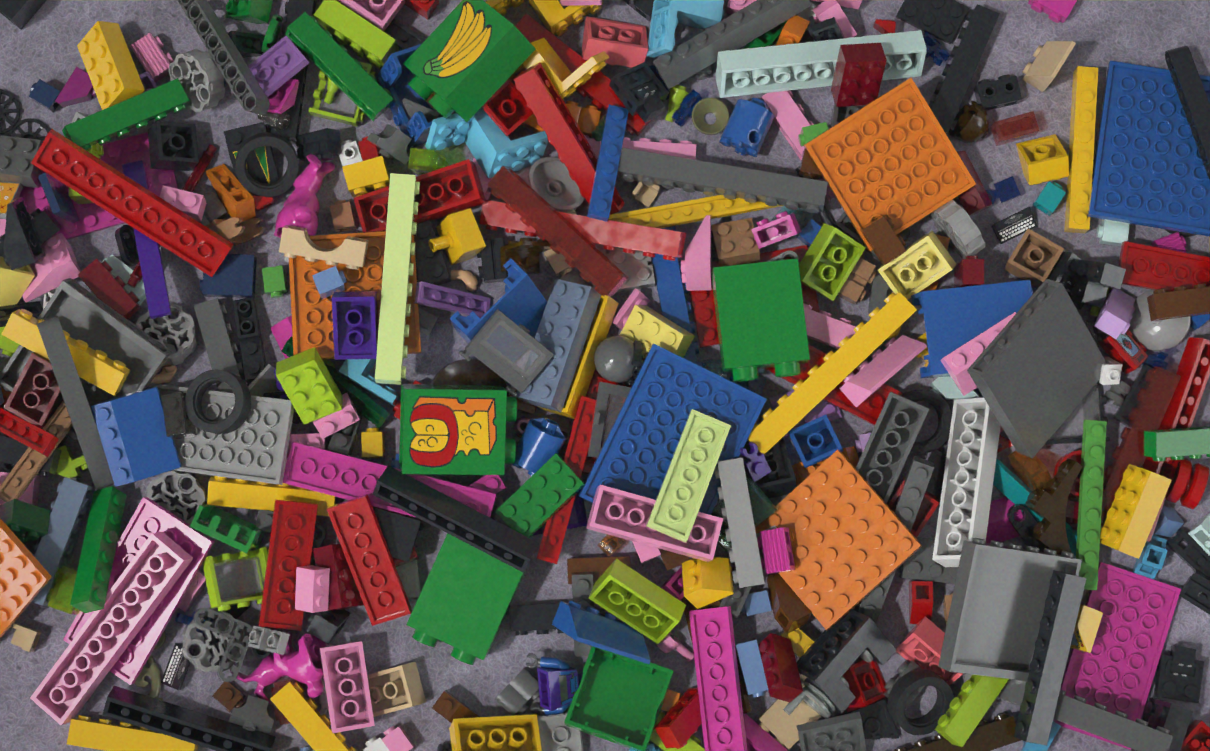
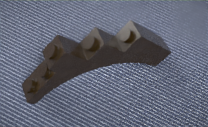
M1069 458L1061 463L1057 474L1047 482L1046 489L1036 488L1028 495L1027 502L1025 503L1028 508L1043 518L1041 522L1035 525L1031 536L1047 549L1056 550V554H1061V551L1072 553L1066 534L1065 512L1072 485L1083 466ZM1084 589L1082 599L1086 595L1088 590Z

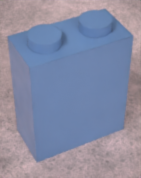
M754 639L735 644L747 694H751L753 698L765 695L768 686L757 640Z

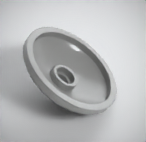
M541 158L530 168L528 172L529 188L535 198L544 206L555 211L567 212L576 209L583 202L584 198L580 194L578 185L571 179L567 167L559 158Z
M1149 290L1135 299L1133 305L1135 310L1128 329L1133 335L1132 338L1137 343H1141L1146 349L1153 351L1171 349L1178 345L1187 335L1191 316L1151 322L1147 297L1154 294V290Z

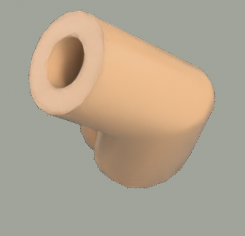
M451 270V280H462L466 284L468 291H475L477 289L478 280L470 271Z
M165 364L161 373L157 374L151 383L164 384L171 382L176 374L177 367Z

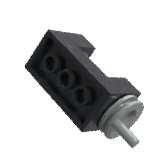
M851 609L829 630L825 629L796 662L800 680L802 681L803 692L788 703L783 710L790 715L803 700L815 712L825 718H829L830 712L833 713L835 710L843 713L856 698L849 690V684L843 677V674L858 657L866 662L874 661L884 665L896 651V648L870 617Z

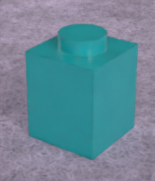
M1048 182L1032 205L1050 216L1066 192L1063 191V187L1058 183Z

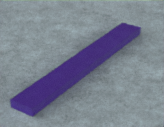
M142 160L122 165L124 175L148 189L145 167ZM134 228L150 318L154 319L171 315L159 244Z

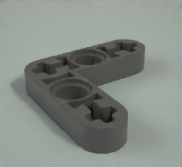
M209 608L198 609L193 617L196 625L230 638L218 667L217 675L223 682H231L236 679L248 650L249 634L253 628L248 623ZM207 612L206 616L214 619V615H217L213 628L210 627L212 624L210 621L201 623V618L198 615ZM226 619L229 622V628L226 631L219 630V620ZM246 627L248 636H243L241 642H245V645L233 643L234 638L239 640L241 636L238 630ZM234 646L239 647L241 650V655L237 659L230 656V649ZM226 659L231 662H237V666H231L230 671L233 672V675L228 676L227 679L224 678L225 674L222 673V670L227 669L230 664L225 662Z

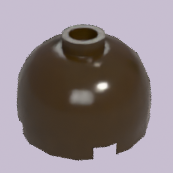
M971 101L972 105H964L954 119L958 120L954 130L950 128L949 131L951 136L964 143H972L980 138L983 139L989 132V115L975 101Z

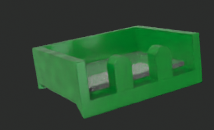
M207 504L199 505L190 525L191 528L244 553H248L253 548L259 549L266 534V531L259 529L255 524L214 505Z

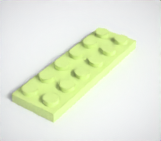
M692 409L690 411L646 527L682 542H687L731 425Z

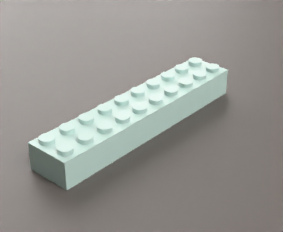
M919 30L731 51L726 50L718 52L716 83L720 98L832 86L840 45L863 43L882 44L887 60L882 80L918 77L922 75L927 48L922 31Z

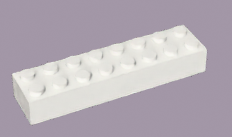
M984 398L956 399L953 404L932 560L944 567L959 566L964 540L973 541V538L986 540L1001 425Z

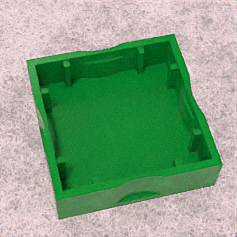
M592 646L583 669L581 683L573 696L564 724L635 751H647L674 671L651 662L646 664Z

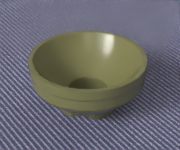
M716 98L700 100L692 111V122L695 128L705 135L720 133L725 129L729 120V112L726 105ZM707 113L715 115L716 121L714 124L709 125L705 123L704 116Z

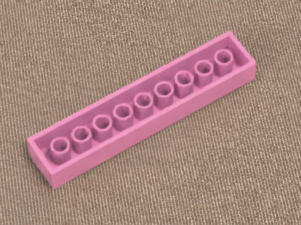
M162 531L152 533L107 593L104 609L93 612L30 699L60 725L71 722V719L76 717L193 560V557Z

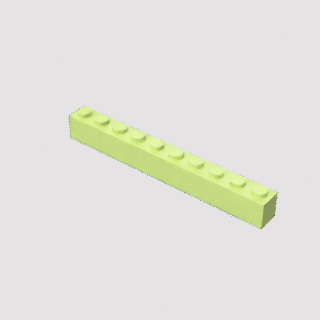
M390 173L375 382L381 384L401 385L402 379H406V366H403V358H407L408 345H404L405 337H409V325H406V317H410L411 304H407L408 296H412V284L409 283V276H413L414 263H410L411 255H415V243H412V235H416L417 222H413L414 214L418 215V202H415V194H419L420 182H416V175Z

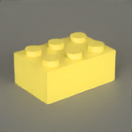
M932 230L905 248L906 252L886 265L882 264L878 271L895 295L900 292L908 300L911 298V295L919 293L953 270L956 262Z
M646 305L634 306L619 335L627 337L633 342L636 340L643 343L642 352L644 353V359L653 343L684 358L695 337Z

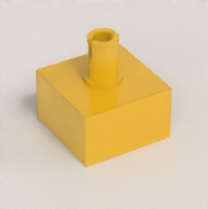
M471 208L449 214L436 227L440 237L428 241L432 252L445 249L451 265L474 258L486 247Z

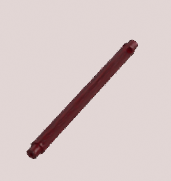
M209 144L207 149L203 151L199 163L195 166L182 190L194 191L211 160L215 157L214 154L217 151L215 146ZM140 261L130 274V279L127 282L132 288H135L138 282L142 280Z

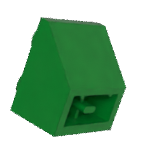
M229 0L226 4L225 18L255 24L268 23L273 0Z

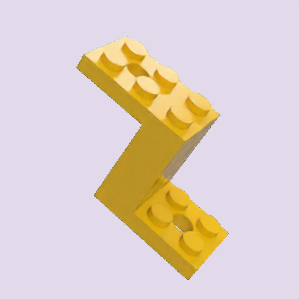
M524 0L486 1L488 5L502 16L507 13L506 10L511 6L515 8L524 2ZM528 0L546 29L557 36L567 32V27L574 24L576 26L585 20L584 16L591 13L593 15L602 9V5H571L563 9L558 0Z
M542 38L531 42L536 50L507 81L509 79L512 81L516 77L515 74L520 70L522 72L540 62L561 98L564 99L572 95L576 91L575 88L590 80V75L603 69L606 66L605 61L610 57L603 51L592 56L576 71L571 73L546 39Z

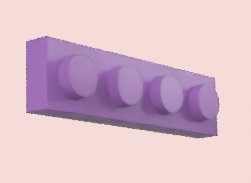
M422 281L417 282L415 303L455 313L458 311L460 314L468 316L473 311L479 318L490 309L491 298Z

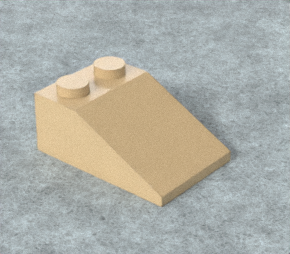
M1046 41L1043 47L1039 45L1033 54L1036 57L1032 64L1028 62L1022 71L1025 74L1022 80L1044 92L1059 72L1076 43L1073 41Z
M416 662L367 675L373 717L426 703Z

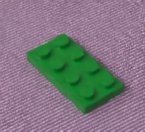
M555 453L495 512L509 528L530 538L585 483Z

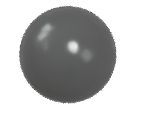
M617 335L604 339L598 345L594 355V363L598 373L604 379L619 383L627 381L634 376L632 374L634 366L631 364L634 355V342L627 337Z

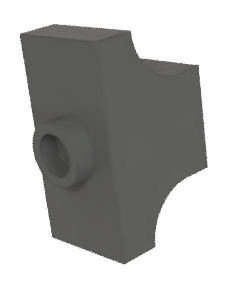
M387 124L381 133H371L367 138L368 141L381 149L379 153L388 159L392 157L405 165L410 158L407 155L406 149L411 138L397 128Z
M248 695L244 706L233 708L228 722L241 725L248 731L257 730L269 734L274 720L267 714L269 701Z

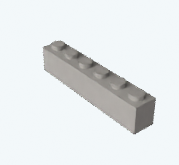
M743 457L718 461V466L714 470L716 479L720 478L722 487H718L719 499H724L725 508H721L723 521L728 520L729 529H725L727 542L731 541L732 550H729L730 562H735L736 571H732L734 584L739 583V588L765 584Z

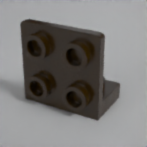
M520 238V241L508 242V245L500 247L501 272H508L503 265L512 259L526 274L540 273L539 253L557 248V243H549L548 239H539L536 242L532 241V238Z

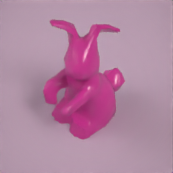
M313 154L306 156L310 164L295 179L293 183L295 190L286 199L284 207L277 215L274 236L281 238L282 228L285 225L307 228L309 236L316 235L318 228L317 216L320 209L316 193L321 188L325 175L335 169V165L332 162L324 161L321 163L318 157Z
M288 632L287 634H290L286 646V654L274 653V655H269L263 658L260 665L247 676L239 672L236 679L244 683L257 682L254 694L260 699L269 701L268 704H271V701L265 696L263 689L277 682L283 676H288L300 683L307 684L308 696L316 698L324 691L322 683L324 675L319 649L327 647L324 641L314 635L311 636L305 633L298 641L299 650L294 652L291 643L292 634Z

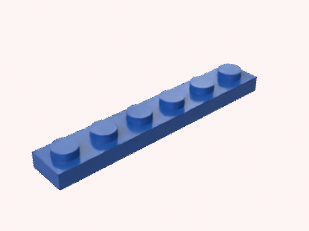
M610 104L607 108L587 213L589 218L606 222L609 219L629 112L626 108Z

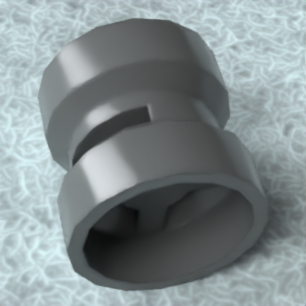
M1120 380L1119 384L1111 385L1110 390L1106 391L1104 396H1106L1107 401L1112 399L1114 400V405L1122 407L1125 402L1124 397L1130 393L1132 388Z

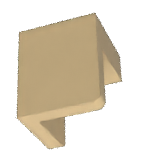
M639 182L632 192V198L650 208L660 193V187L656 184L648 186Z
M14 623L12 628L16 630L11 644L22 647V650L34 652L42 632Z

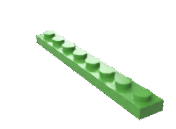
M1083 421L1081 465L1083 467L1080 473L1076 558L1082 560L1079 576L1087 578L1085 590H1097L1107 421Z

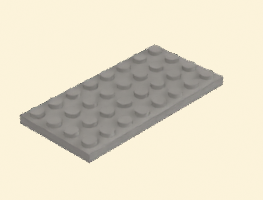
M150 383L147 389L158 386L182 466L174 469V471L282 485L294 406L290 400L251 396V409L245 422L231 433L214 434L200 430L190 421L185 409L187 387ZM206 390L201 403L202 411L206 418L211 422H219L226 419L231 414L235 405L234 393Z

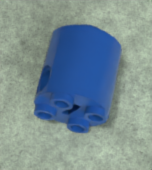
M753 97L751 101L739 99L719 142L724 146L734 147V152L738 154L740 152L742 156L748 154L757 157L775 115L768 110L767 104L758 98Z
M549 418L530 419L516 447L515 463L512 465L528 470V474L532 476L555 453L559 455L567 439V436L561 431L559 424Z

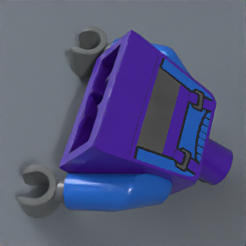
M529 653L527 657L534 658L535 662L526 663L529 668L540 665L537 668L540 704L533 703L530 705V710L538 709L539 712L532 713V715L563 713L571 705L573 696L581 683L583 673L578 674L577 670L570 667L569 663L558 658L541 657L540 659L535 654Z

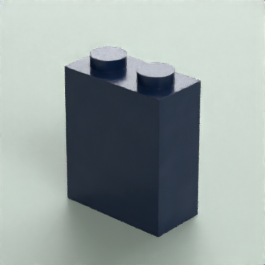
M227 254L213 277L203 272V279H200L199 283L200 291L205 297L255 298L257 257L247 254Z

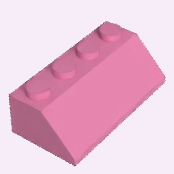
M1016 312L940 360L963 396L977 388L967 371L968 368L1015 316Z
M904 335L897 340L893 337L885 344L886 349L884 351L879 349L871 356L873 360L870 363L866 360L857 368L859 372L856 375L853 372L850 373L843 380L845 384L840 390L855 407H858L921 353L927 345Z
M362 641L319 648L332 733L375 726Z

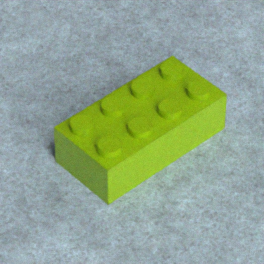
M324 0L314 14L319 26L333 34L338 43L345 47L348 44L353 48L352 51L361 58L366 56L370 59L369 63L378 69L384 66L392 53L399 51L398 44L394 38L336 0Z
M617 558L597 579L589 595L590 600L657 644L680 622L686 604Z

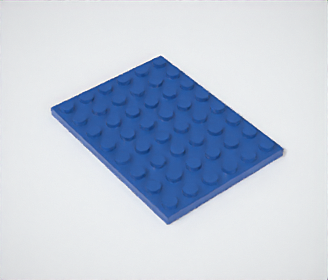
M1109 61L1088 217L1210 236V179L1207 176L1169 70ZM1199 75L1210 103V76Z
M653 343L579 496L593 503L596 488L599 485H604L656 500L692 409L731 425L718 461L738 458L740 448L744 447L767 399ZM715 470L699 509V512L711 515L719 499L718 487H722L720 478L716 479Z

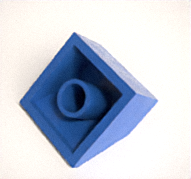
M823 415L788 432L805 468L829 458L836 450L843 451L827 415Z

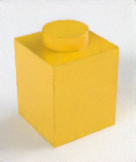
M368 428L367 432H361L362 458H385L384 433L379 432V428Z

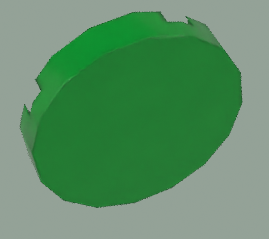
M275 13L268 26L262 45V52L264 53L276 44L280 33L278 22H283V17Z

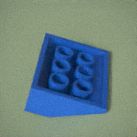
M158 386L99 401L91 406L115 487L182 467Z
M569 600V603L560 602L552 623L553 626L578 642L650 664L651 659L643 634L625 622L618 620L616 616L609 612L603 615L599 613L600 610L590 606L587 609L581 608L582 604Z

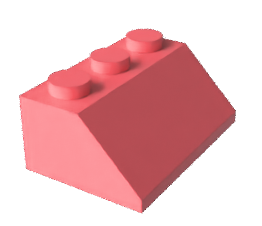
M586 16L582 42L583 59L589 60L592 56L605 51L610 57L605 63L609 65L632 68L644 63L648 52L646 26Z
M924 617L896 647V652L908 662L912 660L922 669L935 672L950 686L963 673L949 672L938 667L945 633L934 622Z

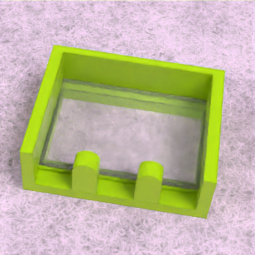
M360 62L368 74L370 73L376 77V72H374L371 64ZM320 70L318 89L314 90L313 94L314 104L312 108L309 107L308 112L312 116L358 127L359 122L363 123L365 113L340 88L335 93L332 104L324 102L328 91V76Z
M267 547L248 551V553L241 551L235 554L226 553L216 557H205L202 565L210 600V609L218 608V612L230 610L232 605L243 608L250 606V602L254 601L257 602V605L261 604L268 556Z

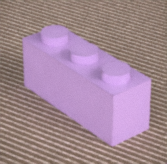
M1112 288L1104 301L1103 308L1100 309L1095 327L1115 339L1118 338L1120 333L1124 335L1133 317L1135 299L1119 289Z

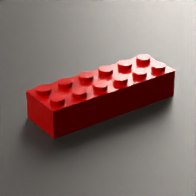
M467 159L417 176L416 182H420L419 194H415V202H418V215L414 214L413 222L418 224L427 220L432 221L486 203L476 164ZM389 186L354 197L363 233L386 231Z

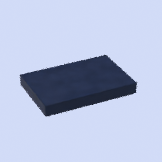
M47 173L39 175L38 178L53 214L71 223L80 221L73 202L69 197L66 185Z

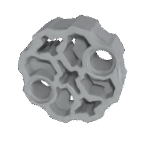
M194 49L176 55L174 62L169 65L168 72L170 74V81L179 79L189 99L185 106L186 110L191 109L197 113L218 106L219 100L223 99L225 95L224 76L210 53Z
M954 200L947 202L931 213L940 234L950 238L949 246L962 259H966V256H974L986 247L977 225L972 221L968 213Z
M171 303V315L151 319L148 310L143 316L138 318L136 326L172 351L163 365L171 364L176 366L183 363L189 354L194 353L198 344L196 341L198 330L191 315L187 314L181 306ZM179 314L178 318L170 319L172 315Z
M165 472L156 480H152L146 489V497L154 502L165 500L168 502L167 504L163 502L157 504L183 520L184 518V521L191 525L194 516L191 517L190 510L196 509L197 512L199 505L207 504V491L204 490L199 479L188 473ZM191 479L193 485L190 489L186 490L183 486L184 481ZM169 483L171 485V489L175 491L174 494L169 491ZM161 487L163 493L157 494L155 488ZM168 496L177 498L184 507L174 505V502ZM185 499H188L191 502L197 500L198 502L189 504L185 501Z
M223 611L219 612L229 617H232V615H230L229 613ZM207 612L198 615L201 618V622L204 621V618L211 619L206 616ZM214 615V619H213L212 621H210V622H212V624L210 625V627H212V628H213V623H214L215 619L217 618V615ZM193 619L185 626L182 633V653L185 659H188L194 665L195 669L202 672L218 671L219 665H214V663L219 661V656L220 658L223 657L224 650L221 644H223L226 650L230 638L199 627ZM226 619L219 620V630L226 631L229 628V622ZM196 629L202 631L203 634H204V637H203L202 633H198V632L196 631ZM239 629L238 633L241 636L239 640L234 639L233 643H240L244 646V642H241V640L245 636L244 629ZM212 638L218 639V642L215 643V646L209 645V642L212 640ZM192 644L197 645L199 649L195 656L189 653V647ZM234 646L230 649V656L237 659L240 657L241 650L239 647ZM227 659L225 662L230 664L228 668L223 669L222 672L230 669L235 662H231Z

